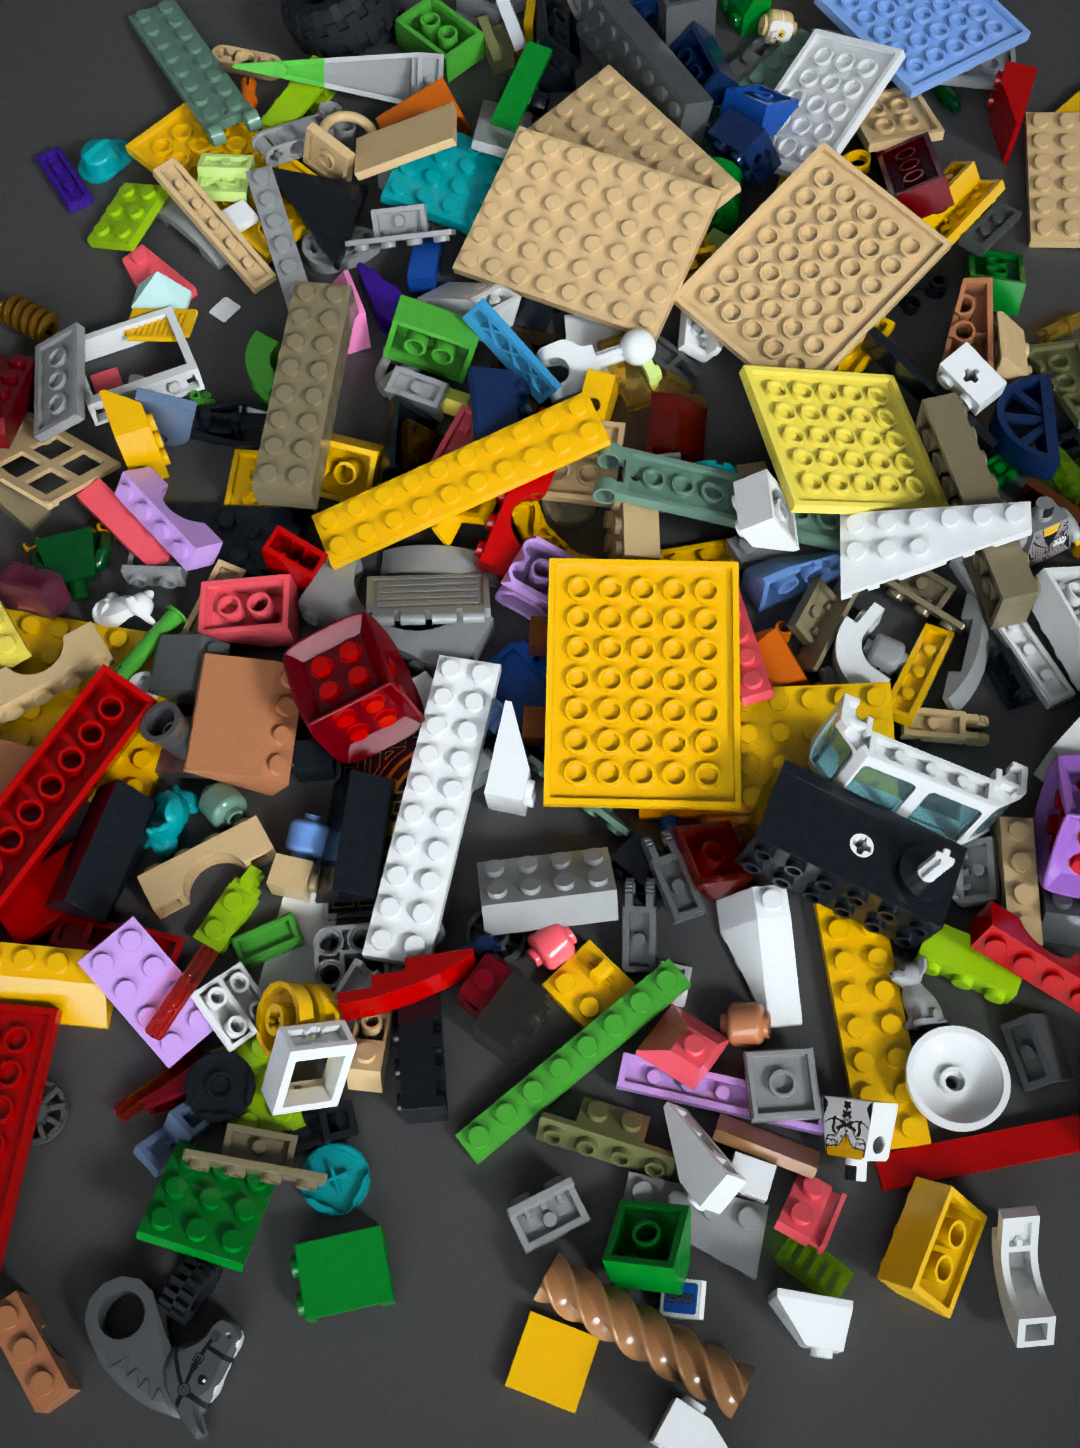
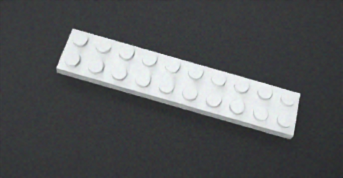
M439 655L423 716L425 721L422 722L362 952V956L365 959L405 966L404 958L434 954L502 671L501 664Z

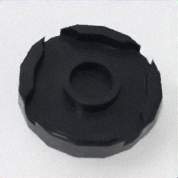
M225 1050L209 1052L198 1059L189 1069L184 1084L185 1097L191 1110L203 1120L214 1123L232 1121L242 1115L252 1103L256 1090L255 1074L249 1064L238 1054L229 1053V1051Z

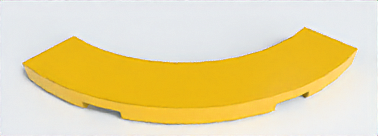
M539 501L524 502L514 508L512 519L523 542L526 541L527 537L539 536L576 558L598 559L586 554L581 555L569 548L568 544L547 525Z

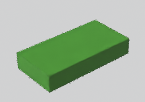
M292 912L230 938L238 961H241L246 970L305 944Z

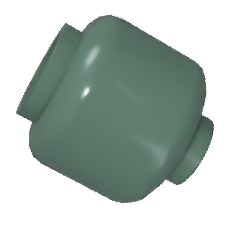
M218 782L208 785L203 790L199 800V809L204 817L217 829H228L233 827L234 823L244 818L247 810V801L233 785Z

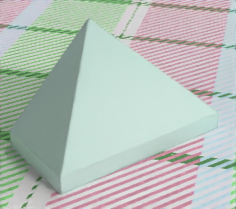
M157 271L138 284L131 308H166L172 306L173 309H188L192 292Z

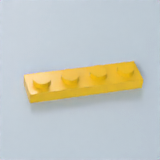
M928 623L925 624L891 690L894 722L911 728L951 647L955 636L954 632Z

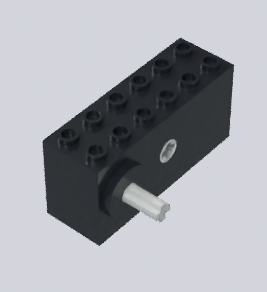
M785 759L762 786L733 862L741 865L749 873L759 874L772 880L773 884L777 887L790 889L802 895L810 903L821 904L833 910L834 914L841 918L851 919L862 924L869 932L882 934L892 939L896 945L914 950L943 929L967 848Z

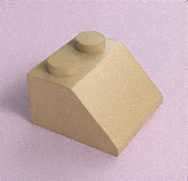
M997 311L993 320L994 370L1007 382L1006 388L1015 380L1032 375V366L1028 365L1027 362L1030 347L1029 343L1025 342L1024 330L1003 311Z

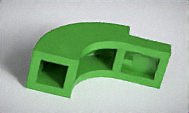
M256 330L246 348L245 364L255 395L261 403L269 405L280 345L278 341Z

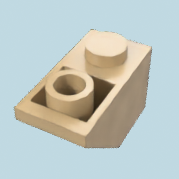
M392 1011L355 1020L353 1036L357 1042V1047L347 1075L348 1090L383 1093L389 1059Z

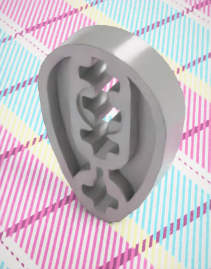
M355 226L351 240L374 238L373 230L362 226ZM310 231L302 241L305 263L313 271L322 274H333L355 268L359 262L365 263L381 250L380 244L369 245L370 250L354 252L353 247H348L340 269L336 270L332 266L330 259L315 242Z

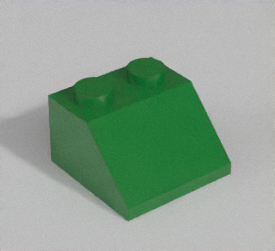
M630 1199L620 1200L602 1259L612 1286L682 1295L690 1266V1205Z

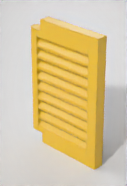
M133 308L128 320L163 308ZM173 309L185 338H190L198 316L197 309ZM166 317L162 320L158 319L156 322L152 321L150 324L146 323L144 326L140 325L138 328L134 327L124 330L127 341L177 342Z

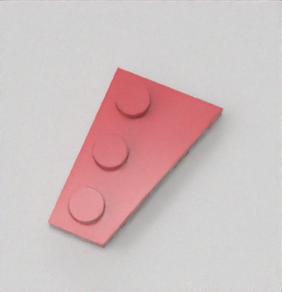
M143 244L122 258L124 267L136 289L139 283L158 271L192 292L191 300L198 295L194 285Z

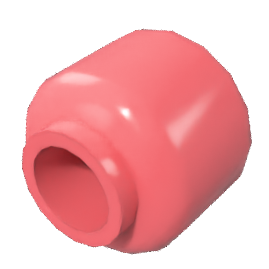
M554 924L540 930H534L528 935L527 942L530 948L526 951V954L537 968L543 965L548 970H555L575 954L574 945L577 943V939L568 926L562 927L559 924Z

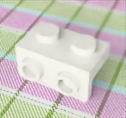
M681 311L678 350L683 351L701 363H705L713 356H717L722 350L723 345Z

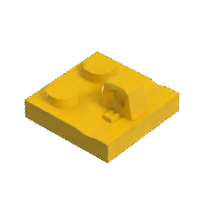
M589 939L542 984V989L584 1029L636 984Z

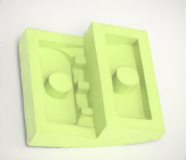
M202 153L197 164L198 178L196 182L212 201L238 202L243 199L245 202H248L251 190L245 171L254 169L255 157L254 155Z

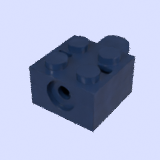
M731 108L718 121L712 118L709 122V127L706 126L704 138L721 158L734 162L741 169L745 183L749 184L752 182L756 186L761 187L782 164L766 129Z

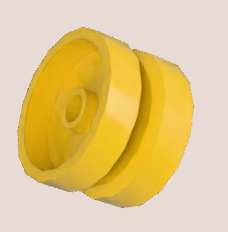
M277 981L270 984L262 993L255 1019L258 1031L256 1036L263 1052L268 1057L271 1056L278 1027L340 1020L338 1002L334 992L327 985L321 983L303 982L300 984L293 981Z

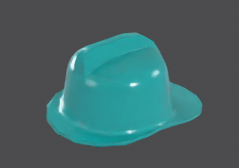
M95 138L86 142L81 149V160L78 165L80 177L90 184H100L110 180L134 160L127 153L125 147L129 142L107 138Z

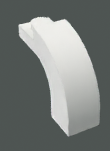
M876 602L867 611L862 609L854 620L846 616L838 630L831 652V667H833L840 684L890 682L891 680L872 667L862 651V643L880 623L885 610Z
M1035 1205L999 1209L997 1227H992L994 1273L1003 1314L1016 1348L1054 1345L1056 1315L1046 1296L1039 1271L1038 1235L1040 1214Z

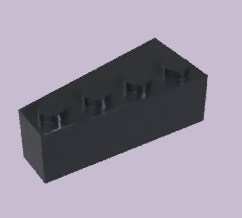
M439 992L414 1004L393 1010V1012H398V1024L393 1025L394 1045H399V1058L395 1059L396 1080H400V1093H397L398 1115L403 1114L407 1124L449 1120L441 996Z

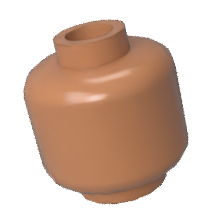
M732 1002L728 1007L727 1013H721L720 1031L722 1034H727L729 1043L732 1046L760 1047L765 1039H770V1011H765L763 1005L759 1002Z

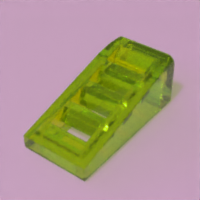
M1059 446L1060 463L1053 476L1054 482L1061 496L1080 508V468Z
M787 1237L773 1261L819 1295L840 1298L855 1273L826 1250L820 1255L816 1253L817 1249L808 1244L805 1247ZM799 1244L804 1249L796 1262H793L790 1256ZM812 1253L816 1258L806 1272L801 1267L809 1254ZM824 1262L828 1267L820 1280L817 1281L813 1276L821 1263ZM837 1271L841 1275L830 1291L825 1285L833 1272Z

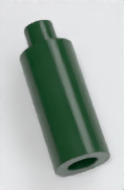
M937 85L930 89L944 109L949 108L953 114L961 110L962 106L959 104L961 97L953 86Z

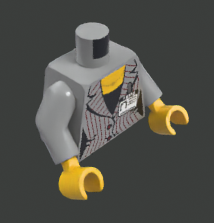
M1047 496L1039 497L1036 500L1035 507L1031 508L1032 535L1018 540L1022 550H1026L1028 553L1029 567L1070 548L1071 543H1074L1072 556L1080 560V527L1076 519L1067 508L1059 507L1052 498Z

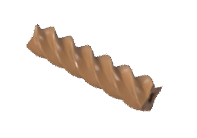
M558 1252L552 1265L546 1272L533 1299L539 1303H551L557 1314L565 1320L583 1322L585 1328L595 1338L605 1342H616L618 1348L628 1358L635 1361H649L652 1369L663 1379L682 1381L687 1391L696 1399L716 1401L719 1409L730 1419L743 1400L756 1369L749 1364L735 1363L729 1353L715 1344L701 1343L696 1334L689 1328L680 1324H668L664 1316L657 1309L649 1305L635 1304L630 1295L623 1289L612 1285H602L597 1275L591 1270L580 1266L570 1267L565 1256Z

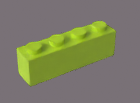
M312 55L310 59H315L319 57ZM290 81L280 97L275 99L268 112L261 117L263 125L261 131L317 114L319 104L324 101H330L337 93V90Z

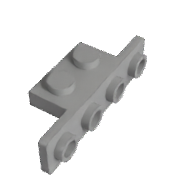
M423 203L371 210L374 238L344 242L345 247H353L354 252L370 250L369 245L380 244V249L395 248L396 242L406 241L407 246L423 244V239L433 238L434 243L450 241L449 236L456 235V229L429 231L427 206Z

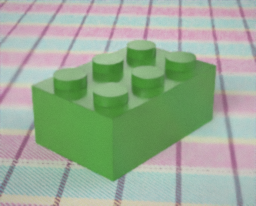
M422 0L394 20L397 45L405 51L444 54L443 79L447 83L485 57L484 33L441 0Z
M401 294L382 356L463 384L479 337L462 319L463 315Z

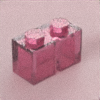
M13 561L0 574V593L8 608L55 620L73 601L60 573L41 568L36 570L34 566Z

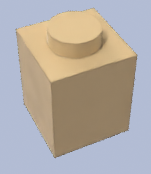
M276 853L266 884L271 894L309 902L312 892L316 893L319 873L314 861Z

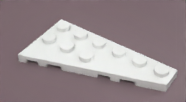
M1031 502L840 514L841 601L852 597V594L859 591L877 589L880 587V584L894 579L903 580L946 565L947 561L960 556L966 558L975 555V551L986 547H998L1032 535Z

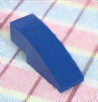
M433 238L423 239V244L413 245L407 273L409 292L427 293L437 288L445 242L434 243Z

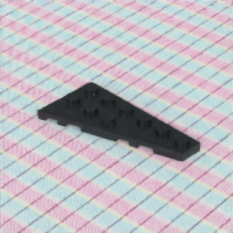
M165 503L177 515L187 520L205 523L223 541L213 566L220 559L245 569L246 577L275 575L266 567L261 551L277 525L302 539L314 514L313 509L294 507Z

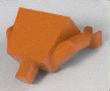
M778 621L775 628H768L754 633L772 687L810 685L809 680L787 645L792 632H782L786 624L784 621ZM817 682V683H815L814 685H824V684H823L822 682Z

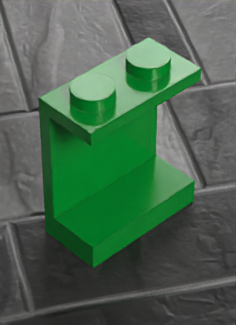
M381 1225L294 1245L296 1255L290 1256L291 1270L294 1278L299 1277L301 1292L296 1293L297 1310L299 1316L305 1315L307 1322L315 1323L318 1322V1318L380 1304L384 1307L397 1304L385 1232Z

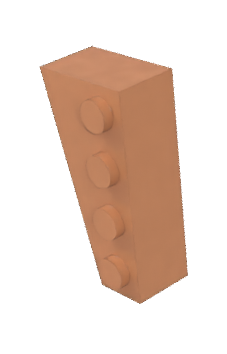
M993 277L963 278L941 362L964 343L968 342L994 369ZM936 378L935 382L948 394L953 393L951 390L944 389Z

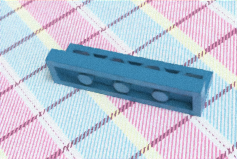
M484 298L477 302L462 317L507 369L513 370L519 377L526 379L530 386L532 397L539 404L544 402L562 386Z

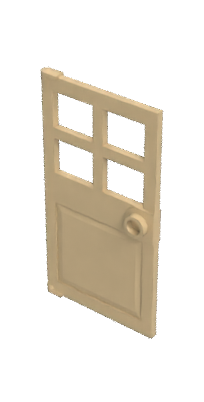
M30 411L27 412L10 448H0V467L21 456L40 465L19 477H15L0 468V482L48 510L60 505L59 502L86 488L98 478L102 479L121 468V462L66 431L43 443L35 439L34 414ZM56 439L72 447V449L51 460L34 451V449L42 445L51 444ZM83 454L100 463L99 466L80 476L63 467L66 463ZM50 472L68 481V483L48 494H44L29 485V483Z

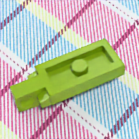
M250 865L241 879L235 877L232 883H229L193 935L195 941L221 956L224 955L231 945L230 938L239 933L259 903L258 898L261 890L257 888L265 878L262 870Z

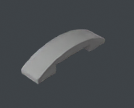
M169 196L156 218L166 227L171 224L199 248L201 256L218 270L228 264Z
M409 545L383 551L380 576L488 572L474 566L478 558L473 555L475 550L444 545ZM488 573L489 587H499L500 578Z
M967 593L961 620L966 625V631L969 635L961 672H948L942 697L948 710L960 711L976 691L987 663L989 652L988 628L973 593Z

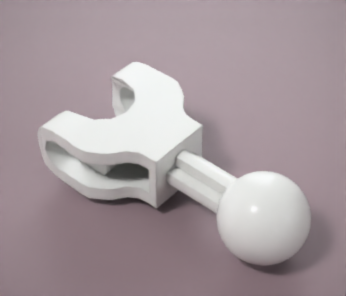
M636 328L625 333L619 345L598 352H594L592 344L579 346L573 341L565 339L540 348L536 357L546 368L561 365L569 371L567 379L560 383L562 386L550 396L552 404L555 405L581 393L588 368L601 371L600 369L623 361L634 366L648 363L655 354L656 342L648 331Z

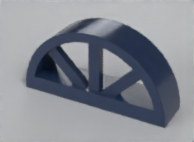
M1035 374L1017 379L1004 389L991 416L989 432L999 440L995 450L1009 465L1024 474L1049 481L1052 480L1060 463L1051 374ZM1019 402L1031 411L1033 415L1004 412V410ZM1008 423L1034 425V430L1020 439L1011 430ZM1036 442V449L1029 445Z

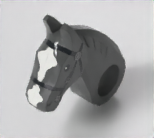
M120 1276L104 1282L90 1297L84 1317L86 1331L98 1361L114 1381L130 1396L153 1410L181 1419L196 1439L204 1440L209 1435L204 1415L220 1394L230 1368L243 1344L245 1337L243 1328L234 1320L220 1317L199 1338L175 1346L169 1330L167 1314L158 1307V1300L161 1294L141 1279ZM129 1294L138 1295L143 1302L145 1310L140 1328L130 1337L124 1339L114 1338L108 1327L110 1309L121 1297Z

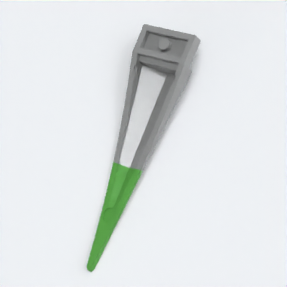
M406 52L233 64L232 67L399 104L443 77L444 54Z

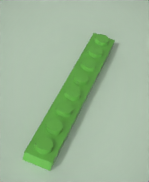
M668 958L455 1136L477 1164L481 1163L691 987V983Z

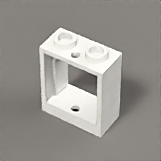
M345 1019L278 1027L261 1087V1092L272 1115L338 1106L357 1047V1042ZM328 1058L322 1078L290 1082L296 1062Z

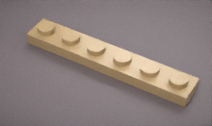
M175 157L152 170L153 177L254 294L276 281L274 271Z

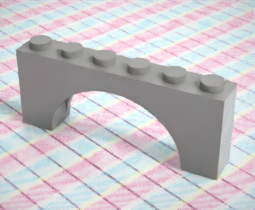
M326 559L313 581L298 600L301 616L307 623L314 626L319 624L325 627L346 616L366 612L357 596L358 585L364 573L361 559L337 570H334L329 559ZM492 616L491 618H485V623H463V619H457V624H445L437 628L419 631L382 626L395 643L400 656L409 669L416 674L427 671L431 677H434L439 655L478 661L495 633L494 617Z

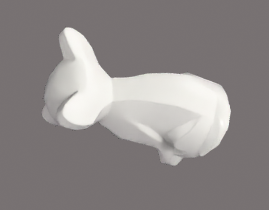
M146 590L133 596L124 595L118 597V594L115 592H109L105 598L101 599L93 607L92 617L94 622L104 627H118L135 615L148 624L154 625L156 621L150 614L154 608L152 599L155 594L152 590Z

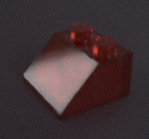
M652 391L646 452L653 454L680 452L681 460L691 463L702 461L708 408L682 394Z
M729 820L674 826L672 829L695 889L707 900L721 899L740 892L754 878L752 873L745 871L741 865L733 862L740 844Z

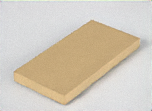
M448 103L356 138L354 174L358 181L456 146L457 109L454 103Z

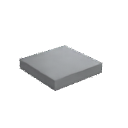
M813 1047L743 1051L751 1124L822 1118Z

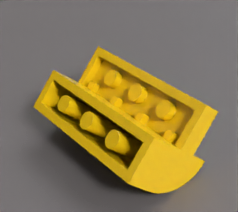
M952 161L943 170L955 205L949 207L943 213L932 214L922 218V220L948 239L952 245L1005 190L1003 179L980 180L975 161Z

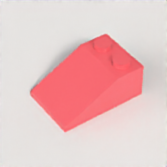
M291 574L201 582L197 634H203L224 642L262 647L293 645L298 642V600L300 599V591Z

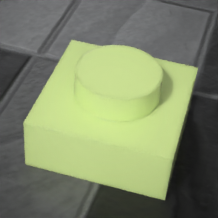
M651 359L648 363L638 366L637 376L647 396L658 394L659 382L662 380V372L659 365L654 364Z

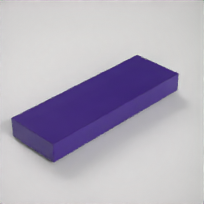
M59 146L35 156L40 168L70 214L94 204L92 195Z

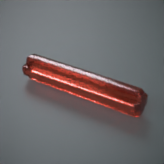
M202 945L145 1028V1032L156 1040H161L217 958L218 953L208 945Z
M198 1046L193 1047L170 1068L166 1067L113 1106V1111L118 1119L126 1122L144 1109L142 1101L198 1059L202 1058L205 1055Z

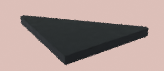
M272 167L279 191L294 208L306 229L311 232L315 242L332 262L334 269L339 270L348 248L345 247L344 241L351 240L369 192L368 185Z

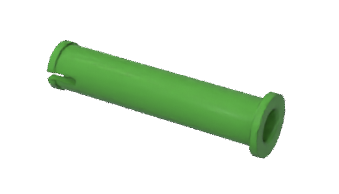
M167 605V611L118 663L113 671L129 681L131 676L156 651L158 637L161 634H172L181 623L185 624L187 622L186 617L172 605Z

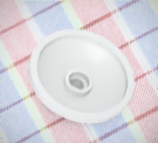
M954 1025L938 1027L927 1032L916 1041L908 1054L905 1064V1082L908 1093L917 1109L934 1124L952 1131L970 1132L989 1125L1004 1111L1011 1092L1009 1069L999 1049L979 1032L967 1027ZM947 1078L954 1081L955 1089L947 1086Z

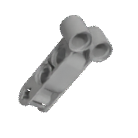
M324 101L319 104L317 114L258 132L252 139V147L255 151L260 152L264 156L266 164L268 166L272 165V167L303 158L306 127L312 122L319 126L326 116L342 111V108L336 102ZM339 122L333 125L328 130V133L353 151L356 124Z

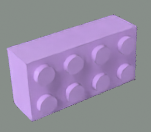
M131 916L77 961L80 967L168 1068L173 1066L213 1031L190 997L196 991V988L134 916Z

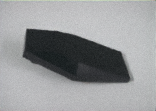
M237 399L197 406L190 439L236 449H259L268 405L246 399Z

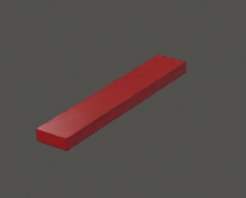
M1077 1114L891 1151L886 1161H873L881 1191L887 1192L912 1187L916 1177L937 1182L1080 1153V1120Z

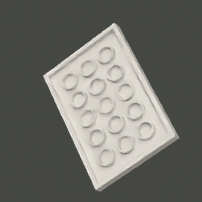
M815 28L774 89L799 100L798 107L777 134L769 136L782 163L774 173L789 177L823 141L837 153L841 154L905 59L904 50Z

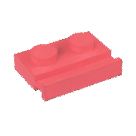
M797 1174L773 1228L805 1247L808 1244L817 1249L816 1253L822 1255L827 1247L847 1194L842 1192L839 1195L832 1191L831 1185L816 1177L810 1179Z

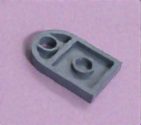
M137 388L135 401L142 403L146 414L152 413L163 444L178 446L188 442L197 402Z

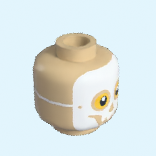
M771 8L766 14L761 15L758 24V34L765 39L767 44L780 46L783 42H788L792 35H796L797 22H794L792 12Z

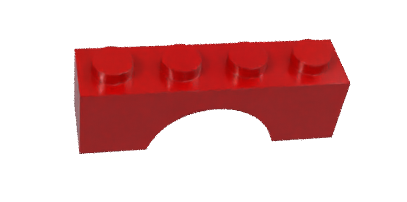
M556 470L497 496L496 502L500 503L497 513L491 512L485 525V529L489 530L485 540H479L473 554L478 557L474 565L475 567L503 579L522 547L512 531V512L521 503L540 501L546 495Z
M990 901L970 921V947L1080 1014V955L1075 952L1070 958H1063L1052 954L1029 935L1019 917L995 902Z

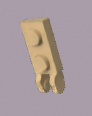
M921 707L911 728L900 724V739L914 741L920 738L924 742L966 744L967 746L982 747L989 744L988 734L966 731V727L970 729H985L989 726V718L978 714H967L966 711Z

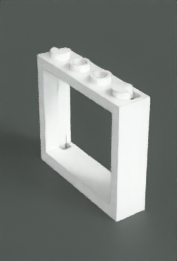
M172 306L85 334V362L144 343L145 341H127L124 330L134 327L138 328L140 325L144 326L146 323L150 324L152 321L156 322L158 319L162 320L166 317L186 362L184 365L107 391L135 400L137 388L180 398L189 395L193 390L201 391L205 389L198 366ZM85 374V402L95 426L108 423L106 411L97 414L96 410L102 409L104 406L100 394L93 395ZM195 378V381L187 382V379Z

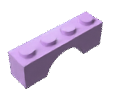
M152 467L123 471L114 495L186 571L214 565L223 541L205 523L187 520L166 506L163 498L168 484Z

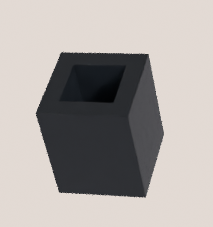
M316 739L295 741L291 772L295 771L299 782L337 779L336 759Z

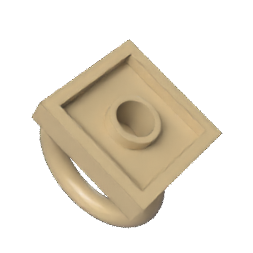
M337 111L326 116L319 126L312 122L306 127L303 163L322 177L351 182L353 168L355 167V153L330 135L328 130L339 122L355 123L361 126L367 134L377 131V128L368 118L357 112Z

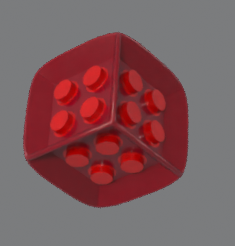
M366 612L346 616L315 631L293 644L283 654L287 680L302 719L317 742L340 763L352 764L370 758L411 737L420 730L422 722L425 721L423 717L425 711L421 698L412 680V675L405 661L400 656L398 648L377 620Z

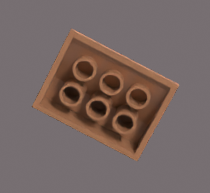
M210 653L203 654L183 768L184 772L269 796L275 795L289 785L299 711L287 680L284 663L273 660Z

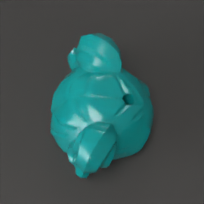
M173 785L172 790L167 789L166 792L159 793L152 799L157 802L158 806L145 830L148 840L144 849L146 850L148 847H151L160 857H170L176 854L178 849L177 836L182 832L184 825L187 823L189 814L200 811V798L198 794L190 790H181L178 785Z

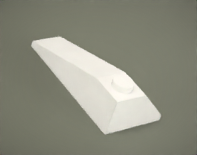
M776 885L756 886L716 900L720 935L724 943L728 945L735 959L734 962L750 989L754 1002L761 1003L765 1011H770L771 1028L802 1025L787 889L777 887Z

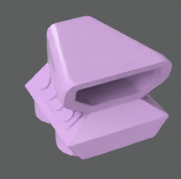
M539 536L527 537L500 583L502 585L496 592L495 600L531 620V616L548 617L549 558L576 557Z

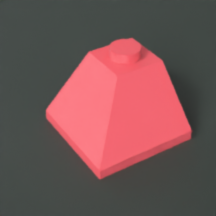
M672 1004L638 1047L636 1055L695 1091L725 1050L729 1040L722 1033Z

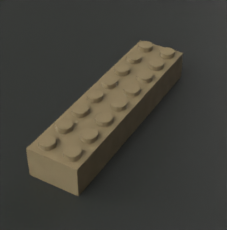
M296 280L294 282L251 486L258 504L314 510L318 508L357 308L351 285Z
M957 393L922 399L915 426L949 505L1006 503L1004 499L1000 498L997 479L993 474H990L987 467L986 453L979 448L976 429L970 426L967 419V408L964 403L960 402ZM1015 540L998 547L989 546L975 551V555L966 558L962 557L990 630L1026 622L1041 591L1038 577L1033 576L1029 567L1028 553L1026 550H1022L1019 541Z

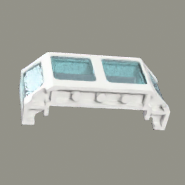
M846 693L811 739L807 764L815 774L960 845L986 835L989 832V827L1013 802L1020 800L1027 792V766L1013 761L1006 768V775L1002 776L1003 770L996 768L989 778L872 731L873 717L867 716L865 720L858 717L856 708L860 704V699Z

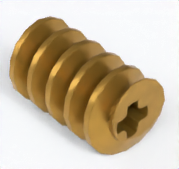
M15 293L0 303V322L36 343H41L58 333L60 325L59 315L50 312L49 309L42 307L38 303H33L31 299L25 298L22 294Z

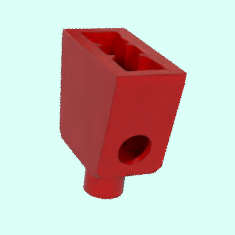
M277 525L261 550L266 567L270 572L275 575L291 574L297 587L304 591L328 558L327 553L280 525Z

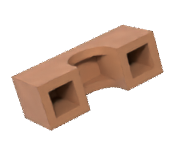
M16 1290L0 1301V1347L34 1411L49 1414L81 1391V1388L65 1359L58 1356L46 1340L42 1331L46 1324L30 1295Z

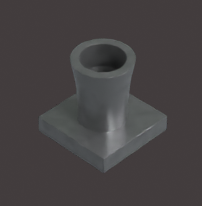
M163 701L153 705L144 714L140 725L142 736L146 740L162 747L155 773H157L159 778L209 779L183 771L192 716H184L177 705L170 701Z

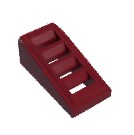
M192 1065L142 1101L144 1108L151 1115H158L186 1101L184 1084Z

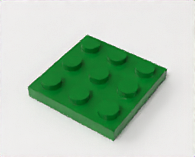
M178 1140L139 1225L136 1239L242 1272L275 1185L261 1182L260 1176L246 1174L245 1178H234L224 1175V1169L210 1167L209 1172L191 1170L188 1168V1163L182 1162L184 1148L215 1154L219 1153Z

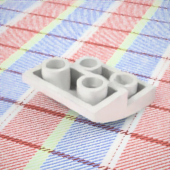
M241 961L190 995L229 1053L258 1033L255 1019L262 991Z

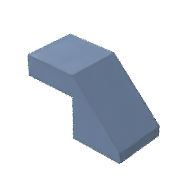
M186 1100L169 1111L164 1126L137 1144L133 1154L157 1178L164 1173L178 1140L195 1146L216 1123L200 1118L191 1110Z

